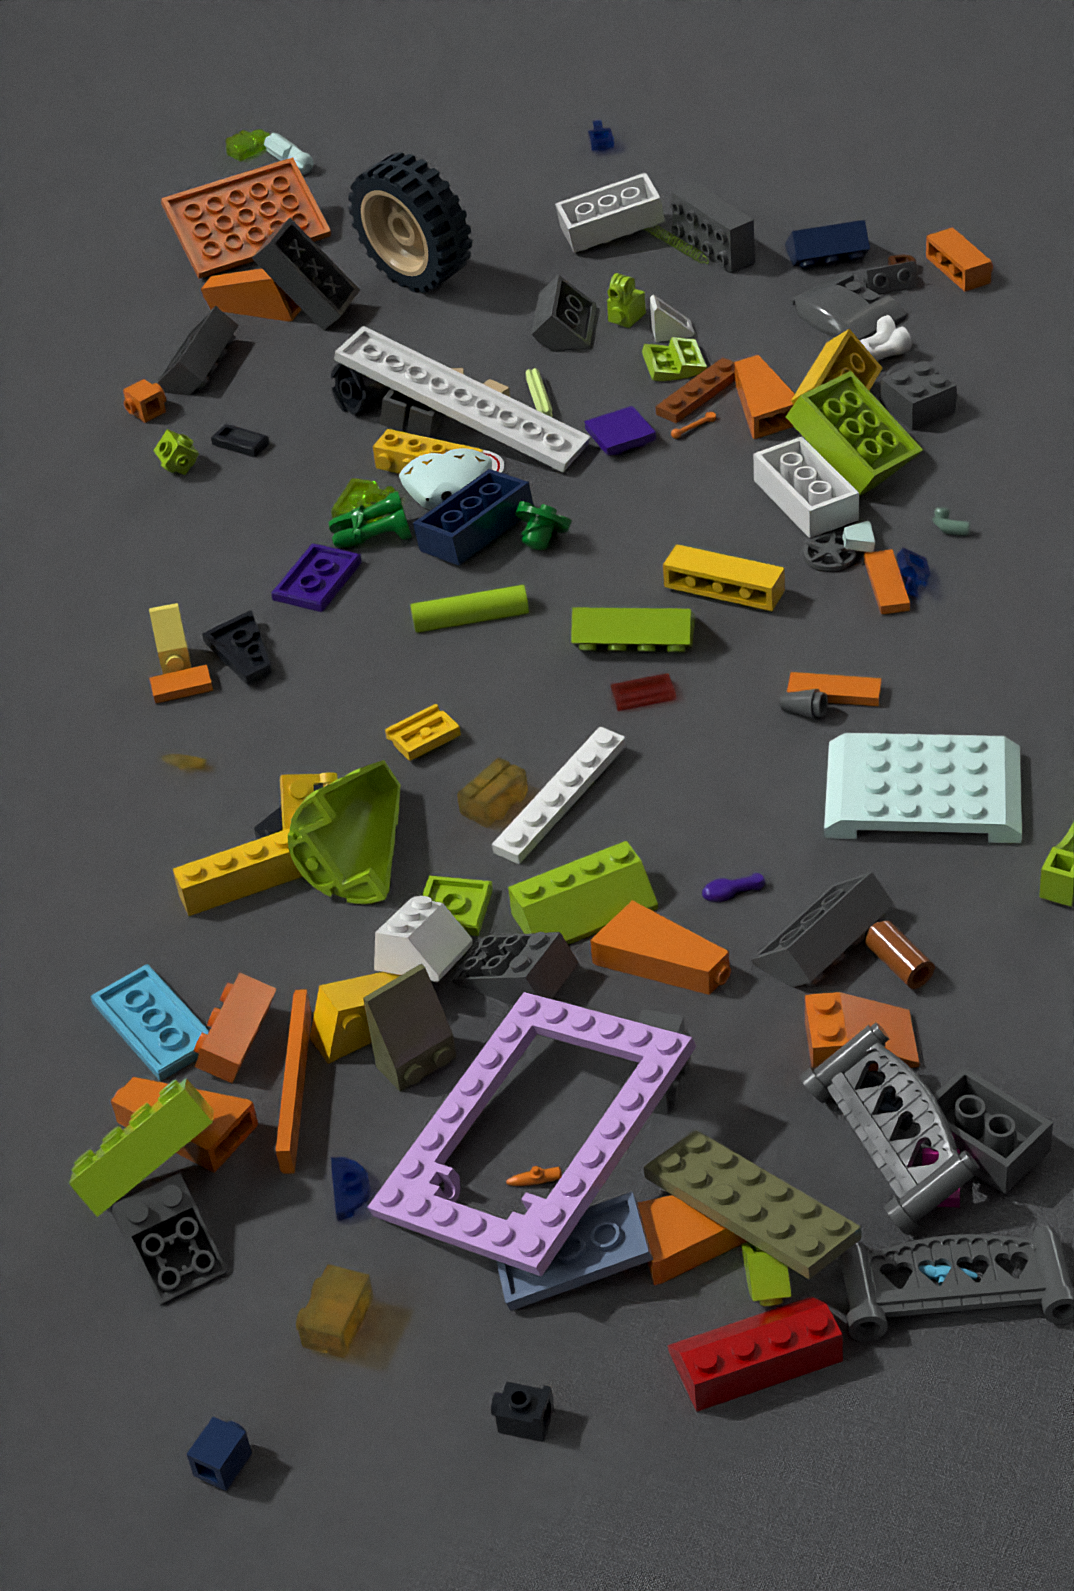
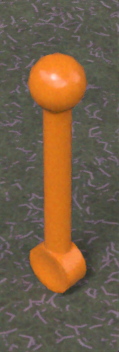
M707 412L704 418L681 429H673L671 436L674 439H679L681 434L703 423L714 422L716 414L714 412Z

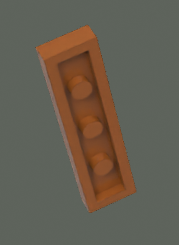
M722 357L655 406L656 415L677 424L735 381V362Z

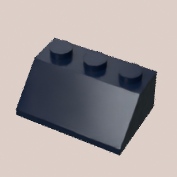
M865 220L792 231L785 242V249L792 265L810 268L818 262H825L826 265L838 263L840 259L849 258V261L863 259L864 255L870 250Z

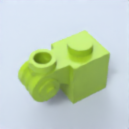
M615 273L611 278L610 288L607 291L609 296L607 299L608 322L630 328L646 314L645 292L635 289V279L633 277Z

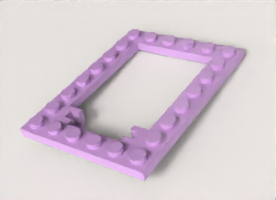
M524 992L368 1205V1210L373 1217L542 1277L697 1047L693 1038ZM537 1034L638 1062L639 1065L547 1199L525 1193L521 1201L527 1209L526 1214L522 1215L512 1212L507 1220L455 1203L460 1194V1177L453 1168L445 1166L444 1163ZM442 1181L445 1185L444 1191L439 1186Z

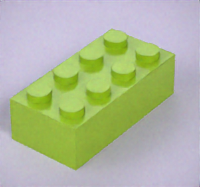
M187 1078L181 1083H178L176 1079L159 1092L158 1101L153 1106H150L148 1102L142 1105L130 1116L132 1119L126 1128L122 1130L120 1126H117L102 1139L103 1143L98 1151L94 1153L89 1149L74 1162L75 1166L71 1169L73 1174L69 1185L96 1217L106 1211L213 1123L214 1110Z

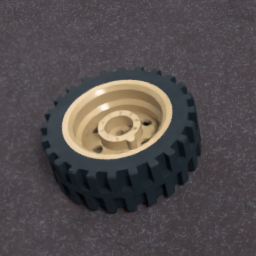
M399 152L395 155H389L355 178L356 181L350 186L352 192L348 195V201L352 205L348 209L349 214L354 219L351 222L353 229H356L359 234L357 239L360 244L365 246L369 259L373 258L377 263V269L380 272L384 271L390 281L394 282L396 280L399 286L403 288L408 286L412 292L417 293L421 291L425 293L433 290L467 265L466 261L471 257V252L468 249L472 247V239L469 238V234L472 231L471 226L465 220L468 217L465 209H461L458 203L461 201L460 198L450 190V183L447 180H442L439 176L440 172L436 168H429L428 162L422 158L417 161L415 155L407 154L405 156L403 152Z

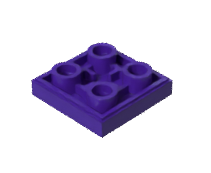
M633 405L584 421L586 431L607 456L619 455L622 451L634 447H643L646 443L656 440V432Z

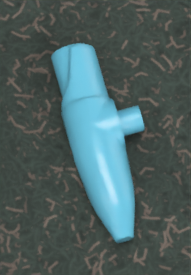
M922 1265L919 1267V1270L929 1279H935L939 1286L942 1285L951 1269L947 1265ZM960 1268L971 1279H977V1273Z

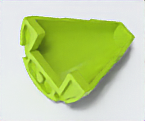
M385 760L354 770L345 777L312 792L300 804L291 819L290 832L288 833V847L291 858L301 875L314 888L329 897L334 894L346 898L347 903L369 904L385 900L389 893L395 830L398 825L401 784Z

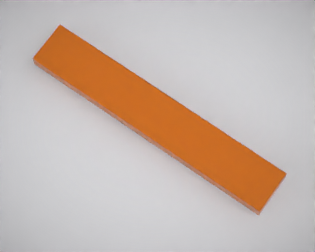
M307 989L295 990L293 993L276 1143V1155L282 1174L295 1173L312 1015Z

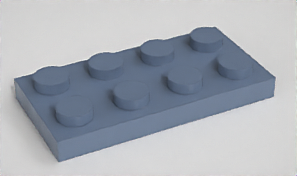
M629 1192L588 1207L542 1277L499 1261L496 1262L505 1303L509 1310L512 1311L653 1260L637 1199L633 1192Z

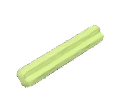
M536 368L533 370L528 369L525 373L536 410L552 417V407L540 372Z

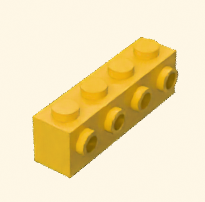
M387 429L372 446L376 469L398 474L412 460L429 453L444 454L450 450L460 448L473 449L483 453V449ZM465 455L454 456V457H457V458H459V459H462V457L465 456ZM475 456L478 462L484 461L483 459L480 460L478 457ZM429 460V461H427V462L423 461L422 463H425L426 465H428V463L431 462L432 460ZM413 467L410 469L409 472L405 473V475L411 474Z
M678 544L675 545L663 563L664 587L768 611H773L785 591V569L780 566Z
M290 828L173 868L179 897L188 916L303 877L296 868L289 852L288 833Z

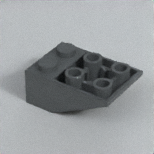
M560 932L515 933L509 935L491 934L480 941L478 949L462 964V969L454 977L453 981L458 985L514 1006L524 992L552 999L579 962Z
M180 1173L112 1205V1215L159 1305L228 1272Z

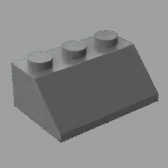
M558 274L539 293L531 335L534 336L538 343L544 344L550 350L587 349L590 346L596 304Z

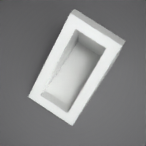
M654 294L650 297L651 326L656 342L668 341L671 337L689 338L695 334L690 319Z

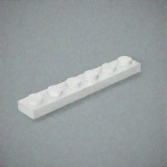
M599 727L492 843L493 853L520 864L626 747L625 736Z

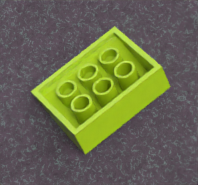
M851 371L800 395L785 416L810 445L859 492V496L874 489L923 451Z

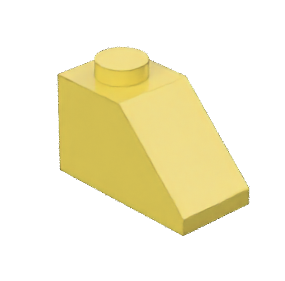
M178 603L149 608L162 673L167 674L191 668L189 649Z

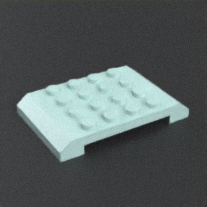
M844 733L829 742L824 838L857 839V830L988 833V843H1021L1020 746L1005 736Z

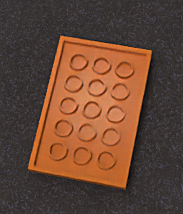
M293 157L161 198V204L198 279L253 262L252 257L269 236L289 218L313 242L331 236V230Z

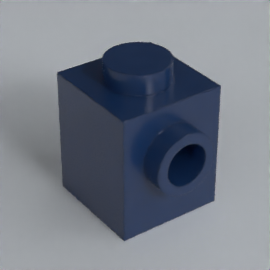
M212 1417L186 1455L194 1477L227 1491L251 1456L252 1450L247 1432L240 1424L234 1421L225 1422Z

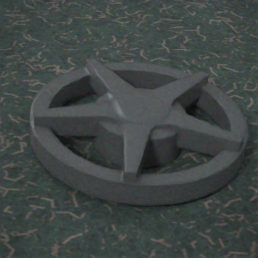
M833 532L832 534H823L809 541L807 540L803 548V557L805 562L814 569L820 571H839L851 566L855 562L857 551L848 550L844 545L835 543V541L844 543L843 535ZM810 548L819 551L813 558L808 555ZM853 552L847 560L842 561V553ZM819 561H823V562H826V563H834V562H836L837 564H822V563H819Z

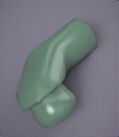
M937 507L934 510L935 517H932L933 523L942 532L953 535H969L970 522L950 519V510L948 508Z

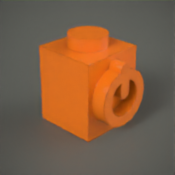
M142 379L123 389L125 409L129 414H133L144 423L166 412L164 405L166 403V396L158 383L151 384L147 380Z

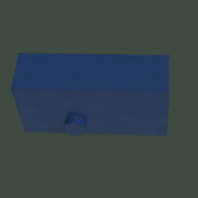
M488 469L413 523L419 550L458 566L521 521L515 514L519 502L524 501L534 505L529 482Z

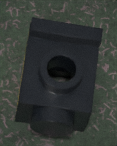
M506 1381L503 1393L495 1392L491 1403V1415L496 1418L498 1433L544 1442L554 1411L551 1386L543 1385V1388H537Z

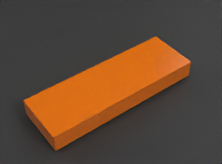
M893 549L864 553V563L880 613L890 614L910 611V601Z
M790 672L787 692L818 688L820 692L827 694L828 703L879 706L882 678Z

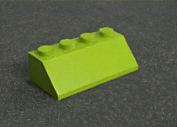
M572 607L571 643L579 645L580 651H596L597 646H608V651H626V646H638V651L655 652V647H667L668 652H685V647H692L695 613L691 609Z
M627 840L508 887L511 914L524 934L560 932L568 945L597 934L632 900L652 911L658 909V903L643 863Z

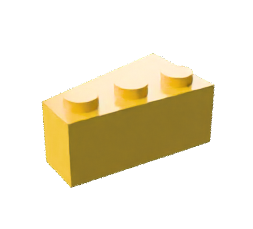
M379 972L319 985L309 1039L328 1064L372 1043L363 998L401 975Z

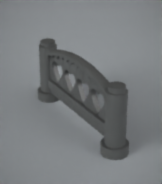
M875 1022L872 1026L867 1025L817 1068L809 1067L800 1075V1079L808 1091L820 1103L823 1104L831 1096L833 1097L897 1195L884 1205L886 1212L903 1233L910 1235L920 1227V1219L972 1179L980 1167L966 1150L961 1154L957 1152L949 1124L934 1095L922 1079L904 1061L885 1048V1043L890 1038L884 1029ZM878 1063V1072L886 1076L884 1083L880 1086L859 1089L869 1066ZM894 1088L896 1090L895 1097L903 1100L901 1109L896 1112L877 1114L885 1093L889 1089ZM908 1114H913V1123L921 1127L919 1135L914 1138L894 1141L902 1119ZM930 1140L931 1149L939 1153L938 1160L934 1164L911 1167L920 1145L924 1141Z
M1051 1226L1036 1228L1032 1233V1238L1027 1239L989 1234L946 1235L914 1240L873 1253H868L862 1244L855 1243L842 1253L840 1257L850 1309L846 1317L848 1332L857 1341L869 1342L881 1338L888 1328L886 1317L1042 1304L1044 1316L1049 1322L1067 1324L1074 1321V1288L1059 1234ZM1015 1257H1023L1028 1262L1020 1277L1014 1279L996 1263V1260L1000 1258L1012 1260ZM984 1260L989 1266L981 1281L975 1282L957 1266L960 1262L973 1264L975 1261ZM938 1264H947L951 1269L942 1285L937 1286L919 1270V1267L922 1265L936 1266ZM901 1267H907L913 1272L903 1289H898L880 1273L882 1270L890 1268L896 1271Z

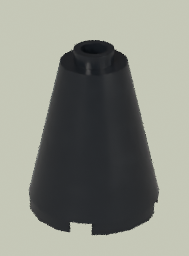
M341 363L336 365L331 373V379L335 378V386L331 387L335 402L343 412L349 411L350 415L360 413L385 397L390 387Z

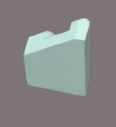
M869 521L844 528L842 538L846 549L873 552L875 540Z

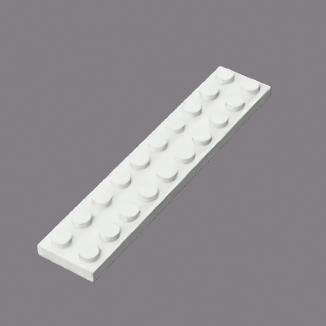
M362 326L335 351V361L561 472H564L589 445V435L365 326Z

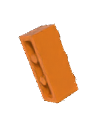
M953 227L926 235V258L964 292L991 283L992 261Z
M240 972L234 984L227 982L219 1000L224 1003L222 1008L215 1007L207 1022V1026L211 1029L208 1035L202 1032L195 1045L194 1052L199 1055L194 1067L233 1084L270 1009L277 989Z

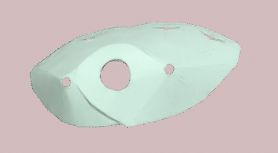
M467 448L453 449L444 454L429 453L419 456L408 463L400 472L399 478L403 487L422 507L432 510L444 501L441 498L442 493L449 491L453 495L485 471L492 469V459L479 451ZM465 455V456L462 457V459H459V458H457V457H454V456ZM475 456L478 457L480 460L483 459V460H485V461L478 462V460L475 458ZM429 460H432L431 462L428 463V465H426L425 463H422L423 461L427 462V461H429ZM413 467L411 474L405 475V473L409 472L410 469Z

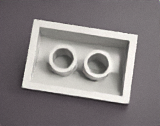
M416 896L406 902L375 932L374 970L403 975L422 963L428 972L430 980L438 982L472 946L473 939L443 903L432 901L431 898L426 896Z

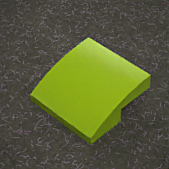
M671 337L669 346L644 344L642 354L653 381L689 378L702 373L707 368L696 339Z

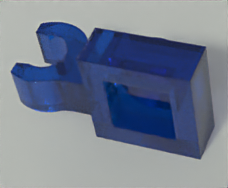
M601 120L592 121L594 130L588 131L591 150L604 151L609 148H615L611 128H603Z
M902 547L896 555L900 573L907 578L905 584L906 592L917 597L918 586L926 587L928 578L931 576L927 558Z

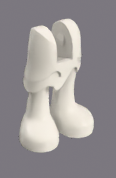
M889 315L883 316L877 321L876 334L860 340L877 362L880 358L904 354L912 346L911 337L906 328L901 326L896 329V325Z

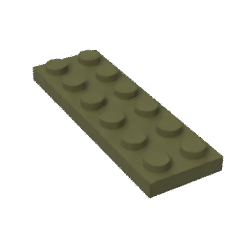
M696 1129L644 1166V1175L647 1180L808 1279H811L862 1238L861 1226Z

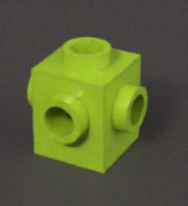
M169 429L166 430L153 450L162 462L161 466L170 473L177 471L183 475L187 474L199 455L193 446L194 441L184 434H177Z

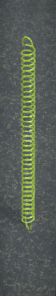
M656 225V234H654L655 231L651 232L649 228L644 229L692 259L702 263L698 260L699 254L697 258H695V254L692 256V252H695V249L697 253L700 251L694 246L689 245V243L682 239L680 240L677 236L672 238L674 240L676 237V246L669 242V238L666 241V236L665 239H663V235L660 237V229H662V233L663 230L665 234L668 232L662 227ZM686 244H688V248L691 246L688 253H686V249L683 251L684 248L680 249L682 245L686 247Z

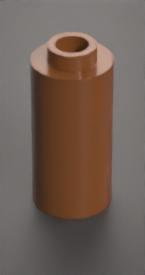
M890 921L877 922L869 928L866 937L867 947L910 989H917L929 981L935 970L934 963Z

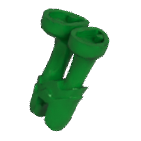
M398 491L390 493L384 500L367 508L361 505L328 522L330 532L335 533L332 537L333 545L341 549L362 544L367 539L386 532H395L402 540L412 538ZM390 515L369 524L367 522L380 516Z

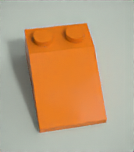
M841 992L805 995V1026L811 1066L817 1068L867 1025L872 1026L877 1022L890 1038L885 1043V1048L894 1053L910 1068L919 1067L910 1011ZM878 1063L870 1065L868 1070L878 1071Z

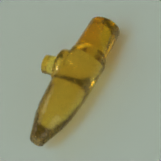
M167 754L161 756L163 761L179 766L180 770L188 768L204 769L207 764L206 759L191 755Z

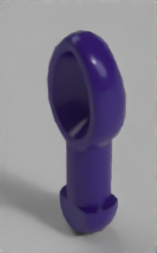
M753 873L752 876L735 880L716 879L704 887L702 896L705 900L711 902L727 901L737 892L762 889L765 885V877L760 873Z

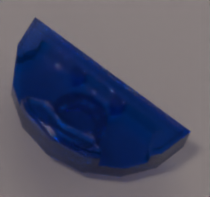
M330 1157L337 1221L339 1222L355 1215L354 1211L369 1200L371 1186L365 1168L357 1161L346 1157Z

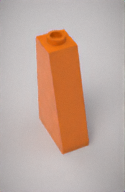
M262 268L211 276L201 288L203 297L210 310L217 306L221 311L287 322L293 321L301 311V308Z
M759 355L736 361L735 385L752 438L757 439L794 427L785 417L794 405L791 402L795 395L794 392Z
M633 900L590 940L592 963L597 966L708 995L719 985L725 984L731 973L728 950Z
M133 1077L111 1099L117 1123L127 1127L132 1119L130 1116L147 1102L150 1106H153L158 1101L159 1092L168 1083ZM197 1089L214 1110L213 1123L176 1153L215 1173L259 1124L252 1101Z
M673 1195L638 1202L653 1260L647 1263L654 1285L662 1284L741 1245V1243L747 1242Z

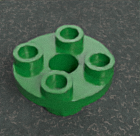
M524 501L519 502L515 513L518 518L527 523L525 531L521 533L523 536L522 542L527 547L540 551L550 547L549 541L553 532L568 533L572 520L562 515H556L557 509L542 504L540 508H536L534 505Z

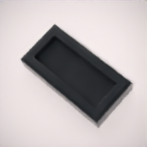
M225 424L211 437L212 445L254 458L270 444L269 436L230 424Z

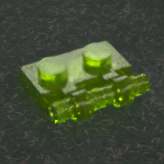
M352 478L331 509L332 519L350 512L361 505L367 508L373 505L370 504L371 502L377 503L384 500L395 489L392 486H387L385 490L378 489L376 481ZM383 516L371 519L367 522L368 524L375 522L379 519H382Z

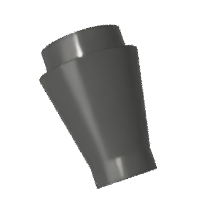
M818 688L783 692L781 694V710L794 712L813 719H817L818 716L823 717L826 714L828 697L825 692H820Z

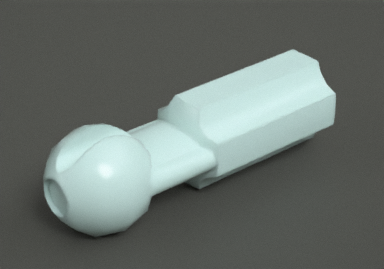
M272 132L270 136L266 137L264 145L266 146V151L280 161L293 157L302 175L312 171L314 161L310 154L302 152L297 146L278 133Z

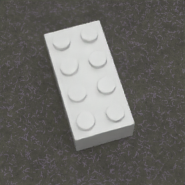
M646 173L555 203L560 227L574 253L665 222L661 198Z
M802 436L753 454L754 481L809 538L819 536L859 520V492Z

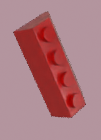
M808 1297L668 1345V1351L696 1412L843 1362V1334L828 1305L814 1297Z

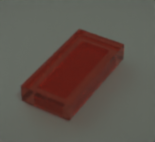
M669 673L610 684V692L617 712L676 700V691Z

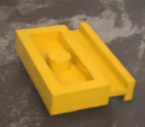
M437 704L385 729L386 738L391 740L393 745L409 761L461 735L460 726L447 713L440 711Z

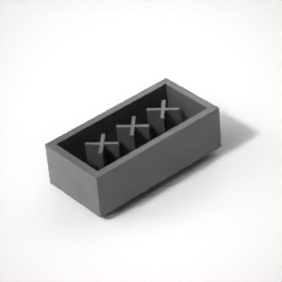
M692 182L671 191L672 230L675 236L704 252L706 257L730 273L755 263L754 219L697 182Z
M291 218L279 226L252 257L260 268L322 330H325L341 317L360 291Z

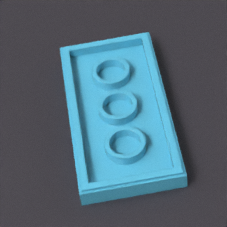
M148 964L90 996L92 1004L159 1081L166 1079L197 1060L199 1054L194 1052L195 1045L201 1033L203 1032L208 1035L209 1030Z

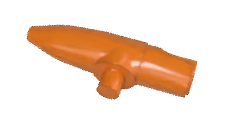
M533 1166L530 1171L507 1179L506 1184L511 1186H531L552 1182L562 1177V1170L560 1166L547 1169Z

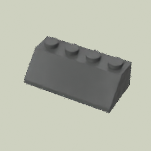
M215 306L189 332L156 383L161 386L164 393L190 395L196 388L201 390L209 381L207 375L210 376L217 368L218 364L216 361L219 362L226 354L227 350L225 347L228 348L235 340L234 332L239 325Z
M872 871L835 883L756 954L751 961L754 966L790 987L806 984L808 987L812 986L824 977L822 971L828 966L831 967L837 964L846 956L844 951L848 947H853L866 938L864 932L869 927L887 918L885 913L894 905V902Z

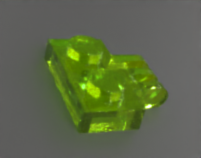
M261 129L253 130L251 133L241 130L239 134L236 133L232 137L225 139L227 145L225 147L226 153L236 160L243 161L266 149L264 142L266 137L271 134Z

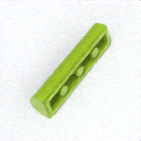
M524 584L410 604L415 633L529 613Z

